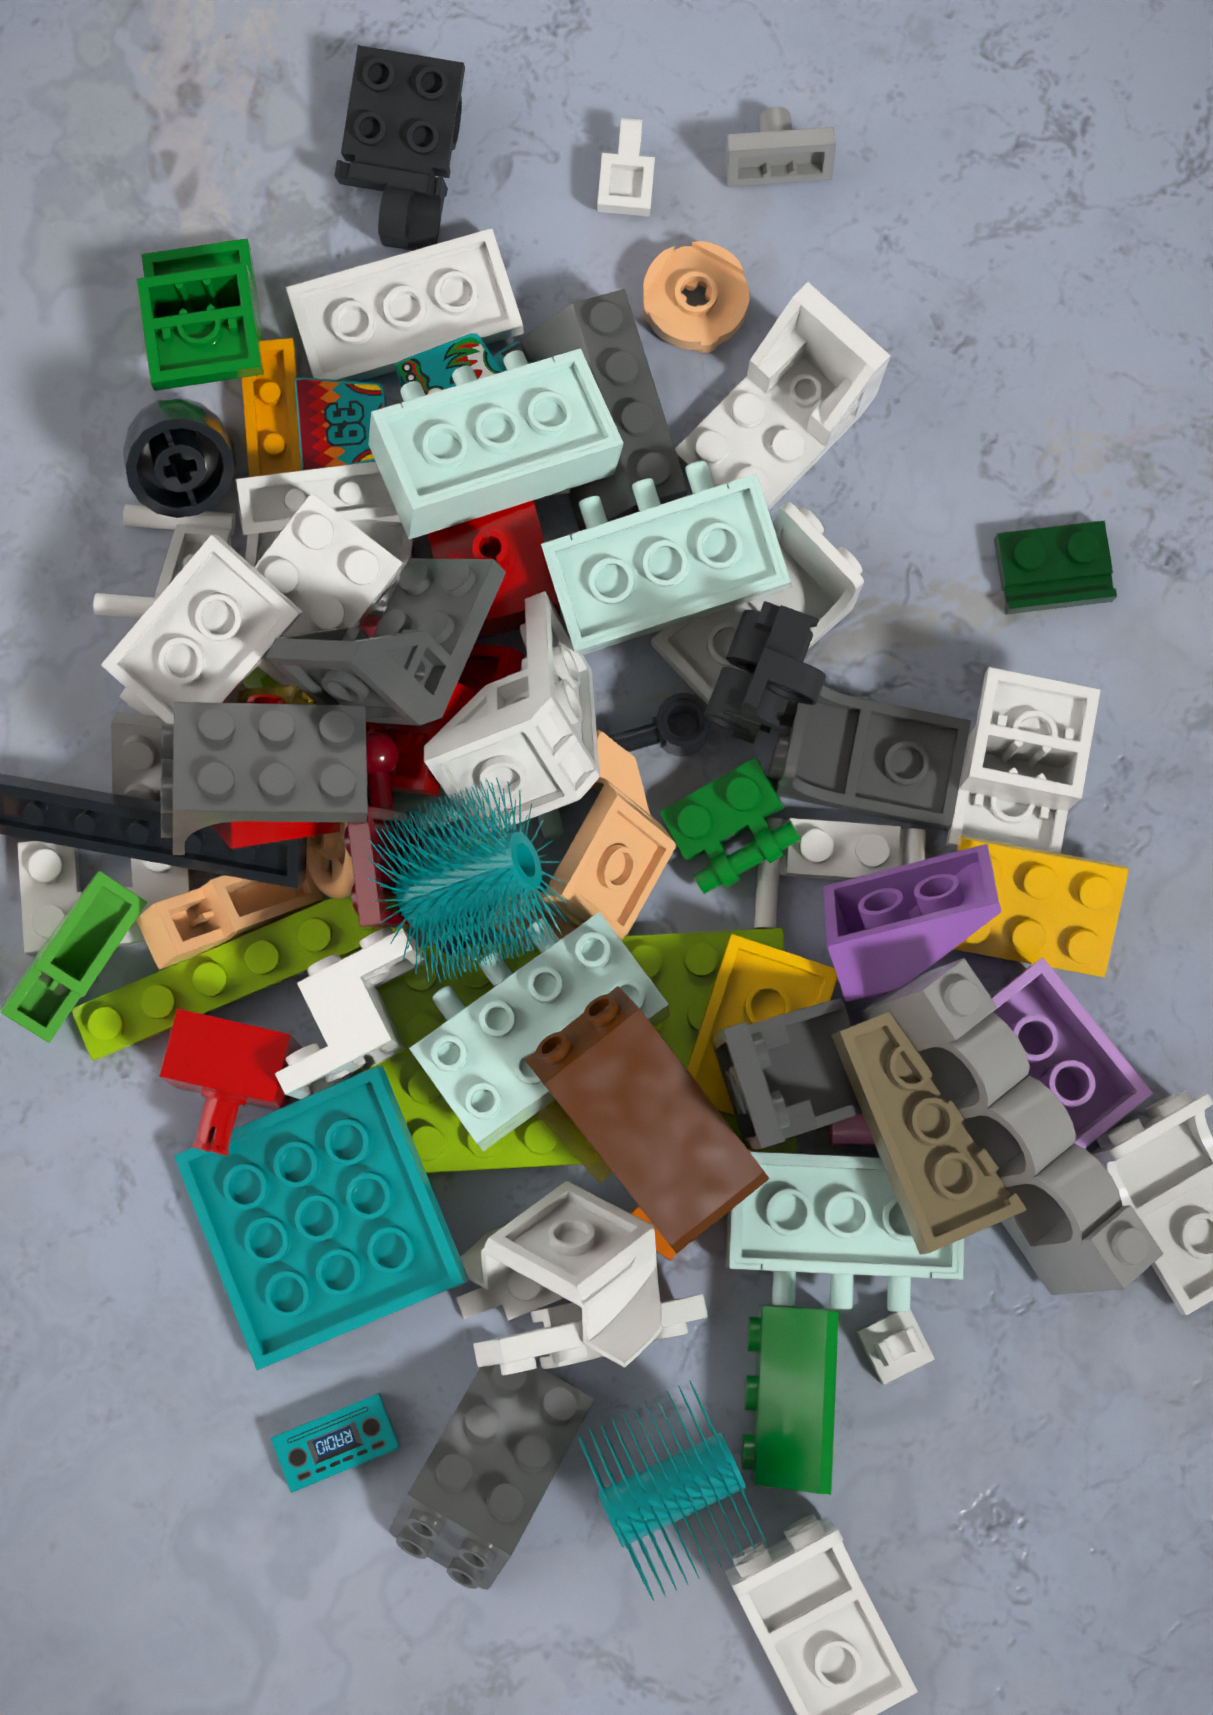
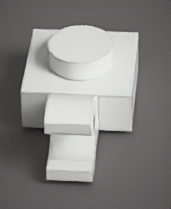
M621 118L618 154L602 153L597 212L650 216L655 157L640 156L642 120Z
M512 1269L489 1290L482 1287L456 1299L464 1320L502 1305L509 1321L562 1298L555 1292Z

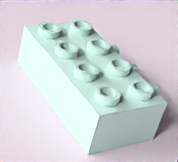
M581 348L554 356L553 359L550 357L528 364L522 351H512L503 359L507 371L478 380L472 367L462 366L452 374L455 387L425 395L419 382H409L400 390L404 402L371 412L368 445L409 540L614 475L624 443Z
M706 461L694 462L685 467L692 495L660 504L653 479H643L632 484L640 512L610 522L607 521L599 496H592L581 500L579 506L586 529L541 544L574 652L585 655L793 588L757 473L714 487Z
M600 912L561 940L549 927L555 944L544 919L540 918L541 923L539 922L548 941L547 944L544 938L546 947L544 946L537 922H533L532 926L538 935L536 938L541 954L514 974L507 964L502 962L501 956H498L497 953H495L498 964L493 952L491 953V963L486 956L487 965L481 960L482 971L494 988L468 1007H465L452 987L448 985L439 989L432 996V1001L447 1022L409 1049L483 1152L555 1100L524 1059L536 1051L544 1038L552 1033L560 1032L583 1014L587 1005L595 998L608 994L619 986L641 1009L654 1027L670 1016L667 1001ZM529 925L528 928H527V930L529 931V933H530L531 936H532L531 927H530V925ZM534 937V943H535L536 947L538 948L537 942H536L535 937Z
M750 1152L770 1179L727 1213L725 1268L773 1271V1306L793 1307L795 1305L796 1272L830 1273L829 1306L832 1309H852L853 1275L888 1276L887 1310L893 1312L910 1311L911 1277L963 1280L964 1238L931 1253L920 1255L881 1158Z

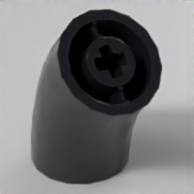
M183 397L159 399L141 409L128 427L123 447L128 486L138 501L156 514L174 518L199 515L216 506L230 489L236 466L234 444L220 418L201 402Z

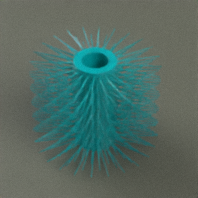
M496 777L504 805L505 820L500 810V797L498 806L493 784L491 782V789L487 779L486 781L496 804L498 818L495 815L496 808L493 811L490 806L488 789L486 796L482 782H480L484 791L483 794L480 787H478L483 795V806L477 786L475 785L478 797L475 791L474 794L480 806L473 799L472 791L471 800L465 787L471 804L466 796V806L460 789L463 802L461 801L462 813L456 793H454L457 805L454 799L453 802L459 812L458 814L453 808L451 798L450 807L445 796L447 804L444 807L439 797L443 812L435 801L437 814L430 802L431 817L425 803L424 806L427 813L422 814L419 806L423 819L420 818L414 809L417 823L410 810L411 824L405 812L406 824L401 820L398 813L403 830L393 816L397 829L396 832L390 818H388L399 842L389 832L383 819L391 840L387 835L386 837L396 850L398 857L388 849L380 834L379 836L389 854L379 844L378 846L396 864L401 875L393 869L370 841L393 871L383 866L381 867L397 877L396 881L367 857L369 861L396 883V888L368 878L381 884L380 886L396 891L393 893L396 894L397 899L372 901H398V904L387 908L399 905L400 910L382 921H386L400 911L405 917L402 923L395 929H398L393 940L406 920L410 924L403 961L406 949L409 948L416 931L415 974H417L418 929H420L422 942L419 964H421L423 948L428 982L429 974L425 951L427 941L431 952L432 975H434V960L440 983L441 980L437 969L438 952L444 978L446 980L443 964L451 980L449 961L455 978H457L454 971V965L456 966L454 955L458 965L456 968L462 976L458 960L464 972H467L464 958L470 972H472L470 960L473 961L477 972L474 962L475 959L478 962L475 956V949L481 969L483 968L479 954L484 964L487 965L485 952L490 963L492 960L491 953L493 952L498 964L495 953L498 954L496 942L502 962L504 961L501 950L505 958H509L507 948L511 954L507 941L511 945L512 953L513 942L519 957L515 946L516 943L520 949L517 934L524 955L522 943L526 951H530L528 940L534 951L528 934L532 938L534 945L535 937L540 950L536 938L538 935L531 923V920L534 923L535 921L531 918L530 911L539 926L543 943L546 947L544 938L547 944L548 941L539 924L541 921L538 919L535 906L543 916L555 944L549 927L552 931L553 929L544 917L541 909L542 906L539 904L537 897L543 902L545 906L543 909L548 911L562 935L550 911L555 916L556 914L544 902L538 891L540 889L562 916L545 891L552 896L554 895L540 886L542 882L563 900L542 880V875L549 876L559 882L562 881L541 871L540 864L560 863V861H540L539 858L546 855L538 857L537 852L549 843L538 850H535L532 844L543 820L532 840L530 841L527 837L532 803L525 835L522 833L527 816L521 829L520 790L519 832H517L515 822L516 800L513 811L508 781L512 810L510 816L506 809L504 788L502 795ZM484 799L486 800L489 806L491 816L490 819L487 817L485 813ZM475 803L478 806V814L475 808ZM469 805L475 812L474 818L470 816ZM437 806L442 813V821L440 820ZM431 807L437 817L438 823L433 818ZM463 807L467 812L469 819L465 816ZM479 809L483 813L484 823L479 817ZM454 812H455V813L457 814V816H458V824H457V821H456ZM448 813L455 822L453 827L450 826ZM511 813H512V816H513V826L511 825V822H510ZM417 815L422 822V830L420 829ZM411 816H412V818H413V820H414V822H415V825H416V827H417V829H418V832H417L416 829L413 827V823H412ZM464 816L470 822V828L466 825ZM443 817L445 818L448 827L444 824ZM459 818L463 823L464 832L459 827ZM501 818H502L503 823H504V825H505L504 829H503V826H502ZM428 822L434 830L433 836L429 832ZM397 824L401 829L404 837L406 838L408 845L401 839ZM423 826L426 829L428 836L424 833ZM444 826L449 830V837L444 830ZM439 828L442 830L443 840L439 836ZM408 831L415 840L416 847L410 843ZM424 835L429 839V846L424 839ZM392 837L402 848L404 858L398 852ZM419 837L422 839L423 849L419 845ZM402 842L409 848L410 855L406 852ZM394 857L400 861L402 867L396 862ZM516 916L521 922V929L516 924ZM523 917L530 924L532 936L524 925ZM510 921H512L515 929L510 925ZM494 922H495V923L497 924V926L499 927L500 936H499L498 933L495 931V924H494ZM502 924L505 925V930H504V932H503V929H502ZM412 926H413V927H414V930H413V933H412L411 938H410V941H409L411 929H412ZM489 926L494 934L495 947L489 938L488 932L492 935L489 931ZM506 927H507V929H508V931H509L510 941L508 940V938H507L506 935H505V934H506ZM510 927L516 932V940L510 931ZM473 928L478 934V941L474 937ZM424 931H425L426 937H427L425 944H424ZM468 932L472 938V941L467 937ZM452 934L457 940V947L453 943ZM485 934L488 939L489 948L484 941ZM523 935L526 937L528 950L521 938ZM431 936L436 945V962L432 950ZM438 938H439V940L441 941V953H440ZM447 939L451 944L452 957L446 947ZM467 939L473 944V951L469 946ZM464 940H465V942H466L467 952H466L465 949L463 948V941H464ZM501 941L505 945L507 957L501 947ZM443 946L446 952L448 970L442 958ZM485 946H486V947L488 948V950L490 951L491 960H490V958H489V955H488V953H487V950H486ZM480 947L483 949L485 961L480 953ZM464 952L469 958V964L467 962ZM459 953L462 955L464 967L459 959Z
M691 1381L692 1390L713 1436L707 1439L704 1438L692 1410L678 1385L702 1441L695 1445L693 1444L678 1410L667 1391L691 1444V1447L682 1450L656 1396L680 1449V1452L671 1456L645 1401L646 1407L669 1455L668 1458L662 1461L659 1460L635 1407H633L658 1463L649 1466L629 1422L622 1412L646 1468L638 1472L613 1418H611L635 1474L627 1477L613 1445L600 1423L605 1439L623 1477V1480L616 1482L598 1442L589 1428L604 1469L612 1485L604 1487L590 1453H588L580 1435L577 1434L589 1462L588 1464L597 1480V1485L600 1488L598 1495L621 1546H626V1549H628L635 1568L638 1570L642 1582L653 1601L654 1598L648 1581L631 1543L637 1540L664 1595L665 1591L642 1538L649 1535L675 1590H677L653 1534L661 1529L687 1585H689L664 1527L670 1524L673 1525L699 1579L697 1570L675 1522L684 1518L710 1572L686 1518L695 1513L722 1568L697 1512L706 1507L734 1563L709 1508V1505L718 1502L743 1556H745L720 1502L725 1497L729 1496L756 1552L752 1539L732 1498V1494L740 1491L750 1515L767 1545L743 1491L746 1488V1484L722 1433H716Z

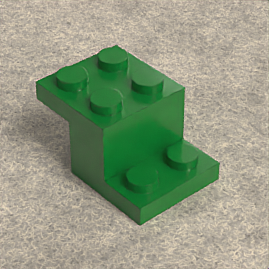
M248 238L141 254L144 278H138L136 281L150 383L154 391L264 375L259 342L264 341L251 247Z

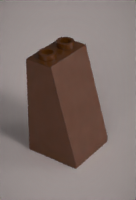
M619 986L608 994L601 995L591 1001L583 1014L560 1032L552 1033L544 1038L536 1051L524 1059L676 1254L770 1179L641 1009Z

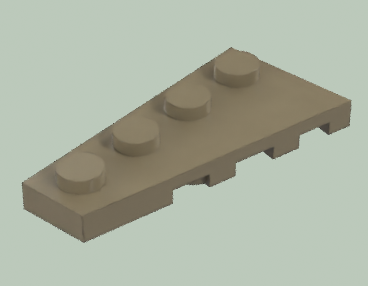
M890 1012L831 1034L920 1255L936 1251L1028 1210L1016 1193H1010L996 1173L999 1168L986 1149H979L961 1123L965 1119L952 1100L946 1102L930 1079L933 1073Z

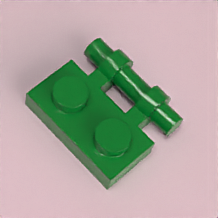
M756 757L659 812L686 861L690 862L700 855L707 853L712 865L694 875L695 881L703 894L722 884L725 888H728L741 880L739 874L766 859L769 863L785 856L784 849L802 840L791 820L772 831L766 818L784 809L785 806L762 764ZM750 828L755 841L729 855L723 842Z

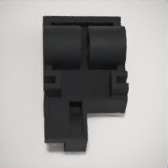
M358 45L341 154L347 162L337 160L335 178L341 185L383 191L378 219V234L383 246L414 251L435 245L438 241L444 197H447L448 191L443 177L450 178L452 150L456 147L462 113L461 92L465 73L464 62Z
M767 601L763 602L760 611L744 610L726 656V660L740 669L722 667L704 717L718 726L733 731V737L754 744L759 730L770 733L771 728L778 729L780 722L776 716L784 714L789 700L807 705H816L826 679V674L803 661L813 637L810 627H817L819 619Z

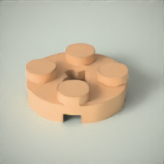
M695 241L692 242L691 246H682L674 250L675 246L660 253L646 272L643 283L644 318L653 331L667 343L681 349L695 350L699 353L712 352L719 344L728 341L735 335L747 315L750 296L748 283L744 277V270L739 260L732 253L717 244ZM698 285L706 288L705 299L709 302L705 305L698 304L696 307L688 305L686 303L687 297L681 293L685 288L694 291Z

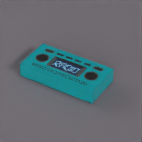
M380 1392L270 1438L291 1493L401 1447Z

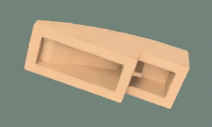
M307 867L306 880L298 889L223 875L211 879L201 888L154 903L137 917L136 922L158 970L307 909L320 903L325 898L312 880Z

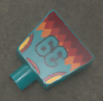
M304 377L294 378L301 470L376 462L368 442L371 412L387 407L383 385L369 382Z

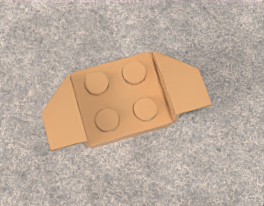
M597 730L600 777L592 785V788L599 792V795L553 877L562 882L552 878L548 884L563 900L548 887L546 890L554 896L545 891L562 916L544 893L539 891L544 902L556 914L555 916L550 911L562 935L548 911L543 909L545 908L543 902L537 897L539 904L542 906L541 909L544 917L559 939L564 938L600 912L622 940L624 936L628 935L677 846L665 828L650 815L636 758L600 730ZM535 906L538 919L543 918V916ZM530 911V916H531V918H532L534 921H536L535 918H534V916H533V914H532V912ZM516 916V924L521 929V922ZM523 917L524 925L526 928H528L530 924L528 920ZM510 921V925L515 929L512 921ZM494 922L495 930L500 933L499 927ZM502 924L503 932H504V930H505V925H504V924ZM506 927L505 935L508 939H510L509 931ZM510 927V931L516 940V932ZM517 934L518 945L521 947V944H520V941H519V938H518V934ZM523 935L521 938L528 950L526 937ZM530 939L533 949H536V945H534L533 941ZM528 940L529 948H530V950H532V947H531V945H530V943H529V940Z

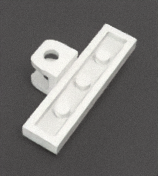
M703 1294L662 1301L663 1330L654 1340L687 1334L686 1322L707 1318ZM573 1302L530 1311L532 1322H543L544 1328L473 1343L477 1366L483 1367L500 1364L502 1375L537 1368L535 1357L544 1354L550 1355L539 1357L542 1369L562 1367L605 1357L584 1345L582 1307Z

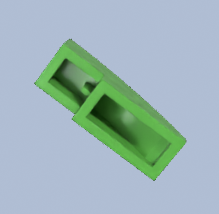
M98 870L0 1007V1013L50 1043L80 997L85 996L147 904V901Z

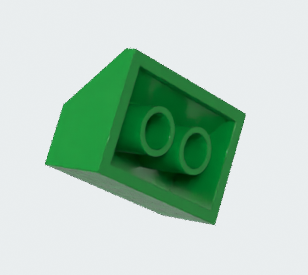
M759 1305L758 1317H748L747 1351L757 1352L756 1375H746L744 1410L754 1411L753 1434H743L741 1469L751 1470V1480L755 1485L831 1495L839 1311L825 1308Z

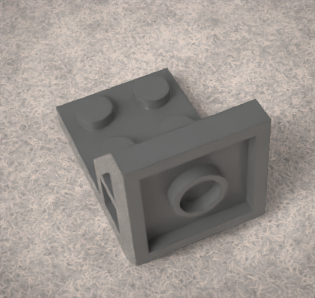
M409 558L386 610L378 623L373 638H370L361 628L342 627L275 638L266 659L318 705L365 706L366 722L421 726L442 718L506 572L494 559Z
M842 998L785 1013L750 1025L747 1022L722 1029L711 1038L743 1143L748 1150L772 1146L784 1142L786 1138L862 1114L831 1034L852 1027Z

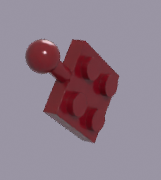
M372 731L366 733L367 782L370 798L366 823L347 822L348 826L344 832L345 847L352 858L355 881L351 891L353 908L359 916L360 927L397 928L405 919L401 911L386 921H382L400 910L399 905L387 908L398 904V901H372L397 899L396 894L393 893L396 891L380 886L381 884L368 878L396 888V883L369 861L367 857L376 865L380 864L386 869L393 871L370 843L371 841L393 869L401 875L396 864L378 846L379 844L389 854L379 834L388 849L398 857L396 850L386 837L387 835L391 840L383 819L389 832L399 842L388 818H390L397 832L393 816L403 830L398 813L401 820L406 824L405 812L411 824L410 812L394 809L390 772L395 768L399 759L397 744L388 734ZM411 812L412 815H413V817H414V819H415V821H416V823H417V820H416V817H415V813H414V812ZM411 816L412 823H413V827H414V828L416 829V831L418 832V829H417V827H416V825H415V822H414V820H413V818H412V816ZM397 824L401 839L408 845L406 838L404 837L401 829ZM408 831L410 843L416 847L415 840ZM392 837L398 852L404 858L402 848ZM419 837V845L423 849L422 839ZM402 842L406 852L410 855L409 848ZM394 857L396 862L402 867L400 861ZM379 866L381 869H383L386 873H388L392 878H394L397 881L396 876H394L393 874ZM407 920L403 924L402 928H410V924Z

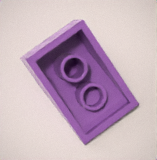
M988 844L823 886L827 947L846 1002L861 998L874 999L885 995L889 991L903 988L1002 912Z

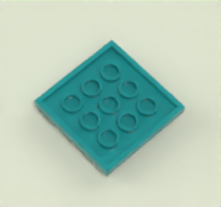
M383 1066L371 1068L233 1129L228 1156L190 1148L174 1155L257 1371L469 1281Z

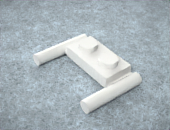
M126 504L123 512L124 526L174 530V534L155 592V598L96 593L93 603L94 615L140 619L211 535L217 534L232 547L231 535L235 531V513L205 511L195 516L174 518L156 514L146 506Z
M766 818L772 831L791 820L802 840L784 849L785 856L769 863L766 859L758 864L754 929L776 928L779 875L845 881L925 860L926 830L917 828L901 829V826L797 818H790L789 820Z

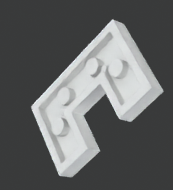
M40 841L18 843L24 953L29 956L37 955L82 893L78 848ZM131 858L133 887L125 888L147 901L140 914L156 902L193 890L191 869ZM136 920L118 947L146 944Z

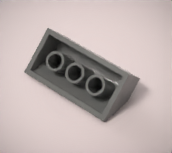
M625 289L574 302L521 338L523 348L532 363L550 357L553 359L554 356L581 348L624 443L614 475L570 488L568 496L579 531L586 529L579 502L588 497H600L608 522L640 512L632 484L643 479H653L660 504L687 496L686 482Z

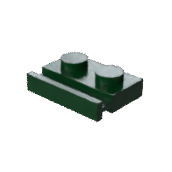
M1105 520L997 533L994 538L1001 588L1004 591L1006 603L1004 607L1006 615L1113 602L1117 597L1116 588L1113 587L1112 581L1113 568Z

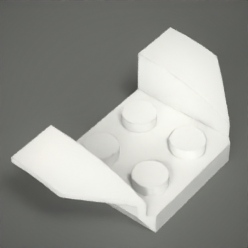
M568 1181L561 1184L507 1225L487 1231L460 1257L469 1280L487 1290L513 1269L582 1307L584 1345L624 1368L663 1330L654 1226Z

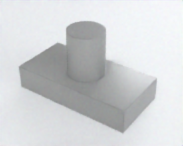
M770 107L759 116L760 132L727 134L725 163L727 187L832 180L836 149L834 127L792 130L790 112L783 107Z

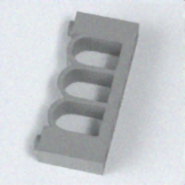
M965 958L922 973L903 988L889 991L863 1009L860 1013L865 1021L887 1012L892 1014L933 1073L930 1079L946 1102L952 1100L965 1119L961 1123L979 1149H986L999 1168L996 1171L999 1178L1010 1193H1016L1028 1209L1001 1222L1051 1295L1125 1289L1164 1254L1131 1205L1122 1206L1119 1189L1105 1167L1086 1149L1074 1143L1076 1134L1073 1121L1064 1105L1049 1088L1039 1080L1028 1075L1030 1066L1027 1054L1020 1040L1007 1023L993 1012L998 1007Z

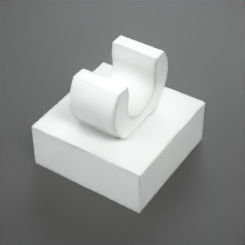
M911 1309L909 1312H893L856 1331L876 1375L883 1385L935 1360Z

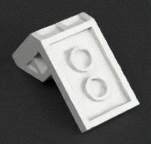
M807 282L792 297L750 359L747 376L675 448L680 465L685 469L687 465L694 462L706 461L714 487L757 473L768 509L770 510L864 413L877 396L891 355Z
M545 591L525 599L526 623L520 625L522 639L527 648V657L522 659L523 670L485 685L424 746V762L449 799L451 798L454 806L453 799L457 805L454 794L456 793L461 813V801L463 802L460 789L466 806V796L471 804L465 787L471 800L472 791L473 799L480 806L474 794L475 791L478 797L475 785L477 786L483 806V795L478 787H480L483 794L484 791L480 782H482L486 796L488 789L490 806L494 811L496 804L486 779L491 789V782L493 784L498 806L500 797V810L504 820L505 810L496 777L502 795L504 788L506 809L510 816L512 810L507 781L509 782L513 811L516 800L515 822L517 824L519 823V790L521 794V822H523L526 816V820H528L531 803L530 819L580 800L600 777L592 669L583 655L574 652L567 627ZM484 799L485 813L487 817L490 819L491 816L489 806L486 800ZM475 803V808L478 814V806ZM469 805L470 816L474 818L475 812ZM463 807L464 814L469 819L468 814ZM496 808V809H495V815H496V817L498 818V813H497V808ZM479 809V817L484 823L483 813ZM512 813L510 818L511 825H513ZM464 816V821L470 828V822ZM501 818L502 826H503V829H504L505 825H504L503 820H502V818Z

